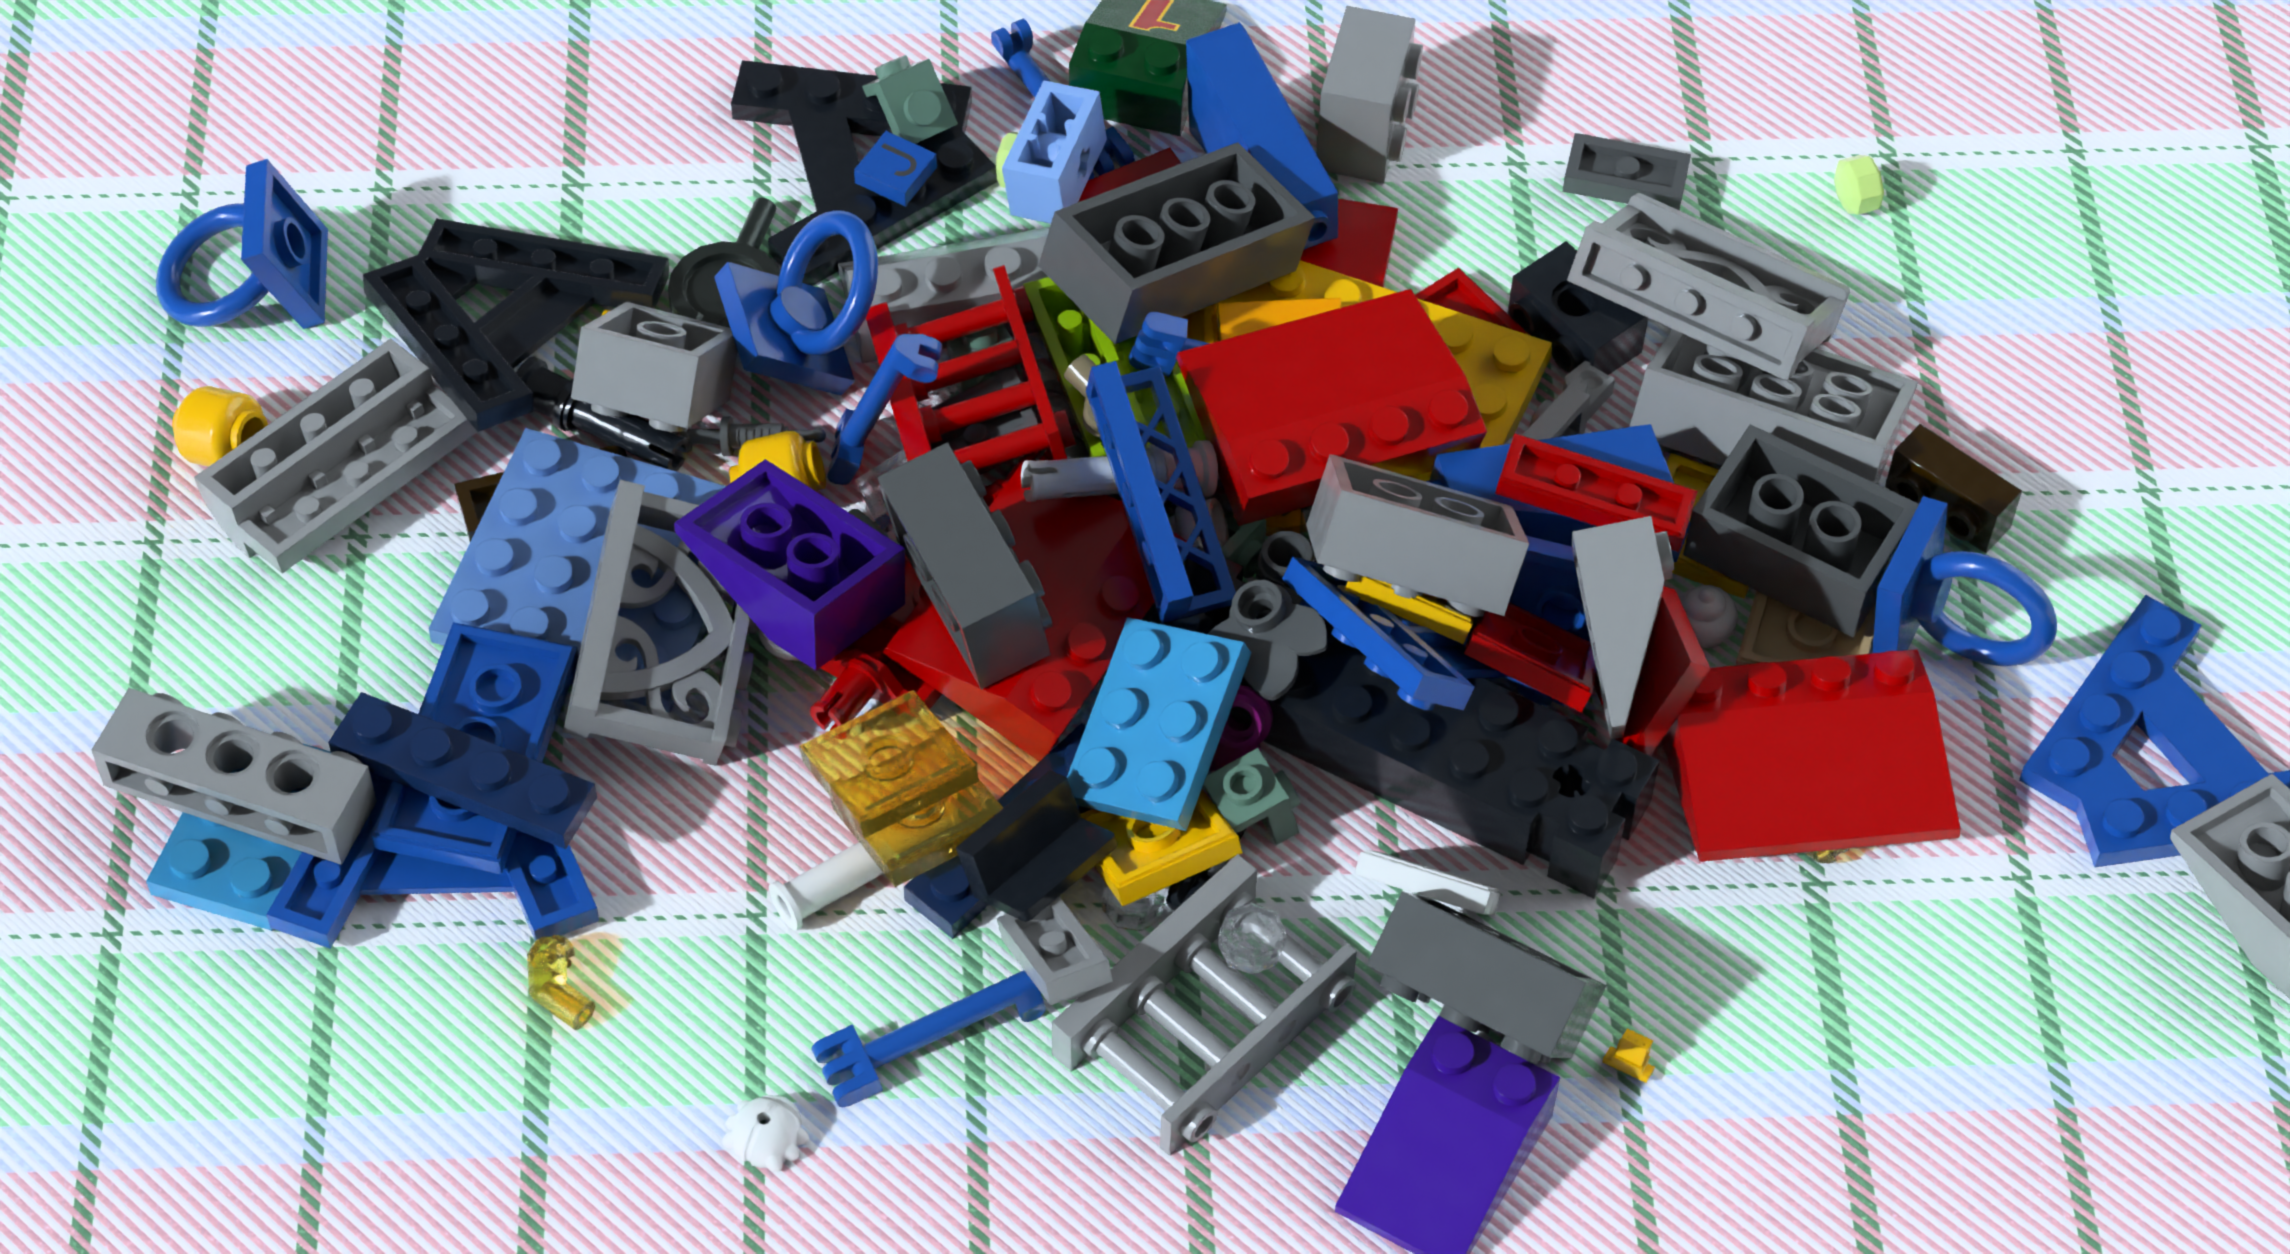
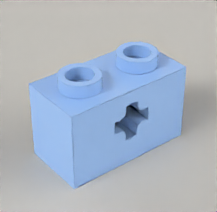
M1043 81L1002 166L1010 215L1051 224L1055 211L1078 203L1107 140L1099 91Z

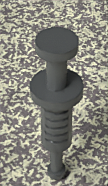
M731 416L722 417L720 429H692L691 426L679 432V435L689 439V452L692 451L693 444H720L723 456H733L734 449H740L743 443L748 440L784 431H796L802 435L805 441H815V443H821L826 438V432L822 428H815L814 430H789L788 426H784L783 423L734 424Z

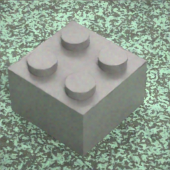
M1346 5L1321 90L1316 154L1326 172L1384 183L1390 160L1401 161L1406 142L1407 127L1400 126V124L1404 123L1406 118L1412 119L1414 116L1419 84L1409 82L1410 79H1417L1423 54V45L1414 43L1415 18Z
M625 302L581 327L571 399L590 403L593 412L604 416L623 417L629 413L648 418L650 426L662 431H684L730 401L738 352L731 328Z

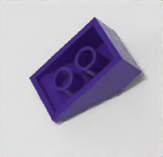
M766 459L674 522L675 533L765 636L815 671L905 605V548Z
M1438 1015L1397 1083L1335 1205V1212L1414 1254H1470L1551 1120L1560 1077Z

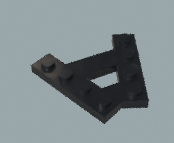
M742 60L731 101L732 119L792 126L816 210L813 214L768 238L769 254L782 267L786 253L797 234L813 218L825 212L843 210L858 216L869 228L876 248L879 249L996 183V165L965 134L972 104V87L940 83L958 124L916 143V145L936 153L937 168L905 207L855 183L854 169L860 162L851 133L882 136L885 131L892 133L877 96L866 97L862 87L877 80V76ZM834 235L825 240L809 261L802 283L813 286L838 272V263L853 261L849 242L841 235Z
M436 218L418 255L363 274V284L366 296L419 361L430 369L432 377L476 431L480 432L534 411L533 392L513 369L593 304L618 307L625 302H630L655 309L669 278V258ZM476 284L514 291L476 322L472 321L456 301Z

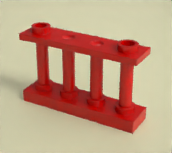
M1005 265L993 268L1002 299L908 328L906 322L894 325L887 302L870 307L866 321L879 365L883 362L896 337L902 334H923L944 343L1009 322L1014 336V340L938 363L937 378L933 382L923 383L907 378L905 375L903 376L890 398V403L907 461L931 451V444L942 441L940 434L1033 405L1037 406L1042 423L954 450L953 453L959 463L962 464L971 460L976 470L1048 447L1051 449L1054 460L1067 459L1065 449L1076 446L1065 409L1054 413L1052 411L1024 326L1025 323L1035 320L1025 287L1023 285L1012 289ZM1023 363L1028 381L933 410L931 405L919 407L918 402L930 399L928 392Z

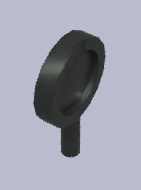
M757 198L754 201L736 242L721 241L700 246L682 257L672 270L668 285L669 305L673 314L730 328L714 278L727 262L779 276L780 272L777 264L764 251L759 250L777 209L771 200Z

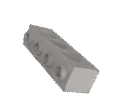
M128 688L91 749L103 786L340 865L343 864L377 802L369 768L354 756L340 751L330 754L303 745L298 739L287 733L273 732L269 734L245 726L238 719L225 713L215 712L211 715L186 707L176 698L164 693L150 695ZM179 749H185V750H183V751H181V752H178V753H172V752H174V751H176V750H179ZM246 768L237 773H230L236 769ZM298 788H306L297 793H289Z

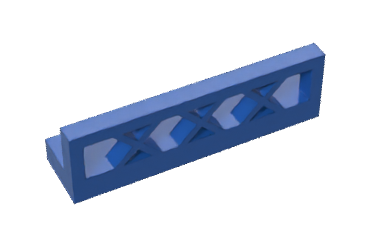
M1116 361L1091 367L1086 394L1161 623L1231 606L1236 591L1161 367L1157 366L1122 376ZM1146 388L1151 389L1157 411L1148 426L1135 420L1127 393ZM1160 421L1166 436L1155 431ZM1148 442L1173 455L1176 469L1167 484L1154 477L1145 450ZM1179 479H1181L1185 494L1175 489ZM1167 500L1186 509L1193 515L1196 526L1187 542L1173 535L1164 507ZM1199 536L1204 552L1193 547ZM1189 559L1210 570L1217 591L1194 596L1183 565L1185 560Z

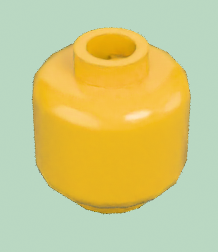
M208 385L196 388L190 392L175 411L172 421L174 440L179 453L188 462L207 467L268 425L261 405L253 396Z
M784 431L744 442L739 451L738 465L731 466L729 469L730 483H732L766 459L816 492L826 488L824 463L815 441L806 442L802 435L796 431Z

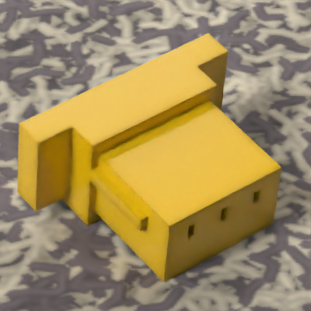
M1627 1028L1620 1038L1617 1048L1610 1046L1603 1057L1602 1063L1647 1083L1655 1069V1066L1648 1064L1650 1059L1649 1053L1654 1040Z

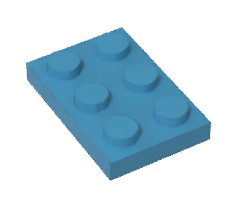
M1127 617L1067 775L1077 806L1186 831L1252 653L1246 644L1242 641Z
M303 744V745H306V746H309V747H312V748H315V749H318V750H321V751H324V752H327V753H330V754H331V751H327V750H324V749H321V748H317V747H314V746H310V745H307V744ZM246 768L236 769L230 773H237ZM298 788L289 793H297L306 788ZM182 812L146 883L150 894L273 931L270 928L266 914L302 852Z

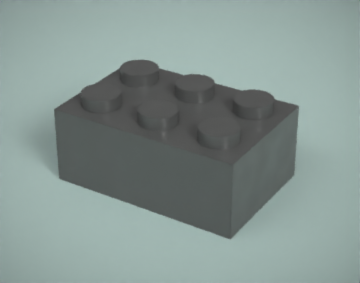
M1750 424L1692 510L1691 525L1688 530L1683 555L1854 638L1876 603L1877 587L1919 504Z
M947 442L878 476L877 479L899 545L905 548V556L980 689L982 690L1051 655L1045 630L1052 627L1053 622L1041 599L1045 595L1043 586L1029 560L1019 562L1012 549V546L1016 545L1014 536L1000 510L997 509L990 512L983 499L987 495L985 486L971 460L960 464Z
M1405 891L1401 892L1367 963V966L1384 974L1379 983L1381 987L1415 1003L1418 999L1429 1004L1432 998L1444 1004L1439 1014L1444 1019L1474 1033H1477L1479 1030L1488 1034L1492 1028L1505 1035L1500 1045L1502 1048L1535 1064H1538L1539 1061L1549 1064L1551 1058L1573 1057L1607 986L1439 901Z

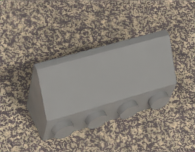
M1050 227L879 256L877 285L871 306L887 302L894 325L906 322L909 328L1002 299L993 268L1005 265L1012 289L1023 286V283L1048 277L1038 265ZM853 261L838 263V272L846 300L852 284ZM865 318L855 333L862 363L878 361ZM1034 321L1024 324L1027 334L1038 332ZM1009 322L1002 325H998H1005L1010 336L1013 337L1012 329ZM946 342L941 343V344H942V349H946V348H947Z

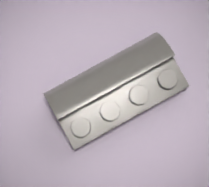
M390 338L196 475L194 479L209 511L232 542L247 557L251 558L257 553L283 574L469 439L477 431L450 397L434 385L430 369Z

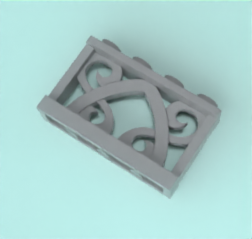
M1642 193L1633 195L1628 205L1603 223L1594 220L1586 226L1567 281L1785 381L1795 374L1798 364L1822 342H1828L1833 337L1850 294L1849 287Z
M620 480L609 512L562 733L588 738L589 733L703 759V763L716 766L723 747L735 748L743 710L733 708L736 689L746 691L753 667L754 653L744 651L747 633L757 634L759 628L735 600L732 615L730 616L721 598L722 595H728L729 593L701 561L696 565L688 557L691 550L683 541L680 542L677 548L654 532L637 525L638 523L675 532L674 522L699 505L644 492L645 485ZM657 567L664 572L658 583L650 588L638 586L631 577V573L637 569L648 572L651 580L655 575ZM676 583L698 610L709 635L684 654L659 664L657 650L649 635L633 621L618 616L619 607L635 609L652 605L661 600ZM626 643L636 646L642 655L644 669L636 670L637 656L630 661H622L616 656L615 649L619 645ZM723 656L719 681L717 682L704 671ZM671 689L674 703L686 713L690 709L686 702V696L698 693L704 696L708 702V716L697 724L676 721L664 709L660 692ZM646 696L649 714L599 703V701L633 699Z

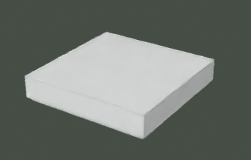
M1365 849V852H1361L1354 872L1355 875L1483 915H1495L1501 897L1498 888L1379 851Z

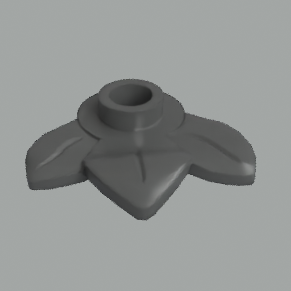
M1267 580L1250 581L1240 587L1232 599L1230 617L1215 626L1208 633L1209 635L1242 641L1246 644L1252 653L1243 675L1244 679L1259 696L1268 700L1279 699L1293 686L1299 672V656L1315 655L1325 651L1328 647V632L1320 614L1313 608L1294 604L1287 590ZM1265 610H1272L1267 616L1255 620L1259 613Z

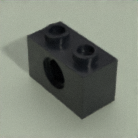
M1565 241L1513 275L1507 314L1529 335L1551 342L1552 357L1564 371L1570 373L1584 361H1587L1591 366L1609 375L1642 353L1648 317L1567 281L1577 250Z

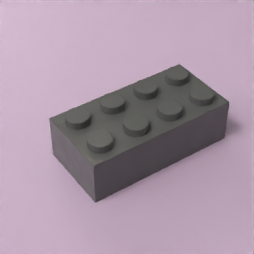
M1237 142L1055 211L1038 266L1114 344L1137 336L1142 329L1146 315L1150 312H1160L1181 318L1296 271L1315 217Z

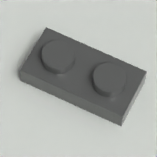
M1575 133L1562 192L1626 204L1629 203L1633 195L1642 193L1680 211L1691 154Z

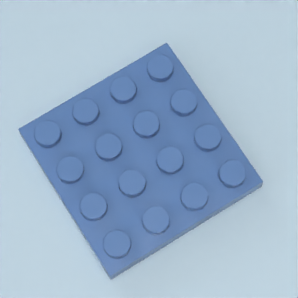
M525 428L428 628L431 642L444 646L451 626L455 622L577 646L579 655L609 512L619 481L625 480L645 485L644 492L697 505L702 504L726 486ZM637 523V525L654 532L677 548L682 541L675 532ZM691 551L688 557L698 565L700 560ZM658 567L652 580L649 573L645 570L637 569L631 573L634 583L643 588L654 586L664 575V572ZM676 583L661 600L652 605L635 609L619 607L618 616L633 621L649 635L657 650L659 664L670 661L689 651L703 640L707 632L706 625L698 610ZM626 643L619 645L615 649L616 656L622 661H630L637 656L636 670L644 669L642 655L636 646ZM671 689L660 692L661 701L667 713H671L675 704L671 696ZM646 696L633 699H624L630 702L647 706Z

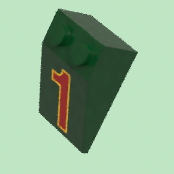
M1101 0L1085 22L1069 62V86L1099 91L1103 118L1105 120L1181 137L1189 115L1186 40L1220 29L1226 14L1227 4L1211 0Z

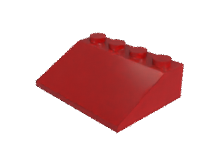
M1412 289L1180 351L1176 356L1205 438L1213 445L1216 453L1218 473L1238 526L1312 506L1330 454L1408 477H1414L1432 472L1437 454L1479 448L1487 433L1466 375Z
M1022 462L992 502L989 510L990 512L997 509L1000 510L1014 536L1016 545L1012 546V549L1019 562L1029 560L1043 586L1045 595L1041 599L1053 622V626L1045 630L1051 655L981 690L927 593H925L894 635L883 653L1040 762L1053 749L1107 672L1127 617L1143 620L1155 601L1122 501L1107 495L1053 498L1028 502L1024 498L1023 493L1025 490H1030L1031 487L1022 488L1021 486ZM1172 531L1174 537L1187 542L1183 537Z
M1918 649L1712 667L1662 739L1699 862L1955 839L1960 837L1961 827L1935 694Z

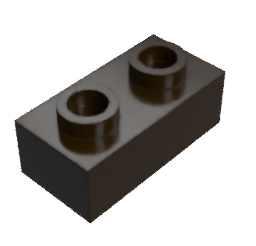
M1921 424L1894 450L1885 487L1918 504L1923 496L1947 503L1945 525L1947 530L1954 537L1969 542L1985 554L2011 528L2022 494V490Z

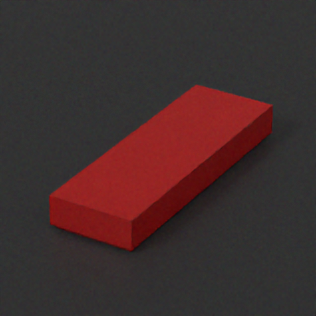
M1514 433L1495 494L1595 526L1651 516L1654 532L1667 531L1671 550L1679 552L1698 491Z

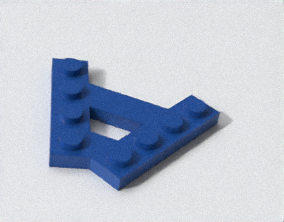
M1292 557L1282 580L1302 597L1300 605L1315 609L1323 619H1326L1334 627L1331 633L1336 639L1346 645L1359 649L1366 656L1364 664L1373 672L1395 682L1399 686L1398 696L1407 703L1428 711L1434 710L1436 704L1464 710L1475 688L1467 679L1507 678L1518 684L1516 688L1518 693L1533 702L1544 706H1551L1552 702L1561 706L1565 705L1465 655L1464 651L1470 631L1464 644H1461L1427 627L1397 616L1379 605H1372L1361 600V597L1344 590L1347 581L1326 573L1323 570L1324 565Z
M2145 595L2031 755L2024 765L2019 781L2076 813L2095 868L2181 856L2170 839L2172 829L2270 774L2275 775L2290 789V770L2268 773L2175 671L2196 641L2202 625L2148 595ZM2138 725L2189 784L2143 790L2114 757Z
M370 772L377 802L343 864L340 865L302 852L266 914L270 928L329 949L334 944L360 895L514 892L536 944L599 922L597 906L570 845L564 849L517 831L502 875L374 849L371 836L392 780Z

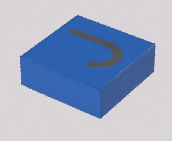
M885 131L854 169L855 183L906 207L937 168V155Z

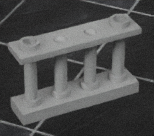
M1239 854L1230 860L1111 968L1113 982L1090 990L1084 996L1076 999L1052 1021V1056L1067 1069L1072 1071L1088 1056L1091 1058L1101 1056L1165 1111L1161 1115L1160 1148L1169 1156L1187 1139L1191 1143L1201 1139L1216 1121L1218 1110L1325 1010L1333 1013L1343 1006L1356 986L1354 972L1357 950L1346 943L1324 964L1256 909L1257 869ZM1227 929L1230 931L1239 929L1304 983L1277 1006L1210 950L1211 945ZM1181 971L1185 973L1194 971L1258 1025L1232 1049L1164 992L1165 985ZM1135 1013L1138 1015L1147 1013L1212 1068L1188 1091L1184 1092L1117 1035L1119 1027Z

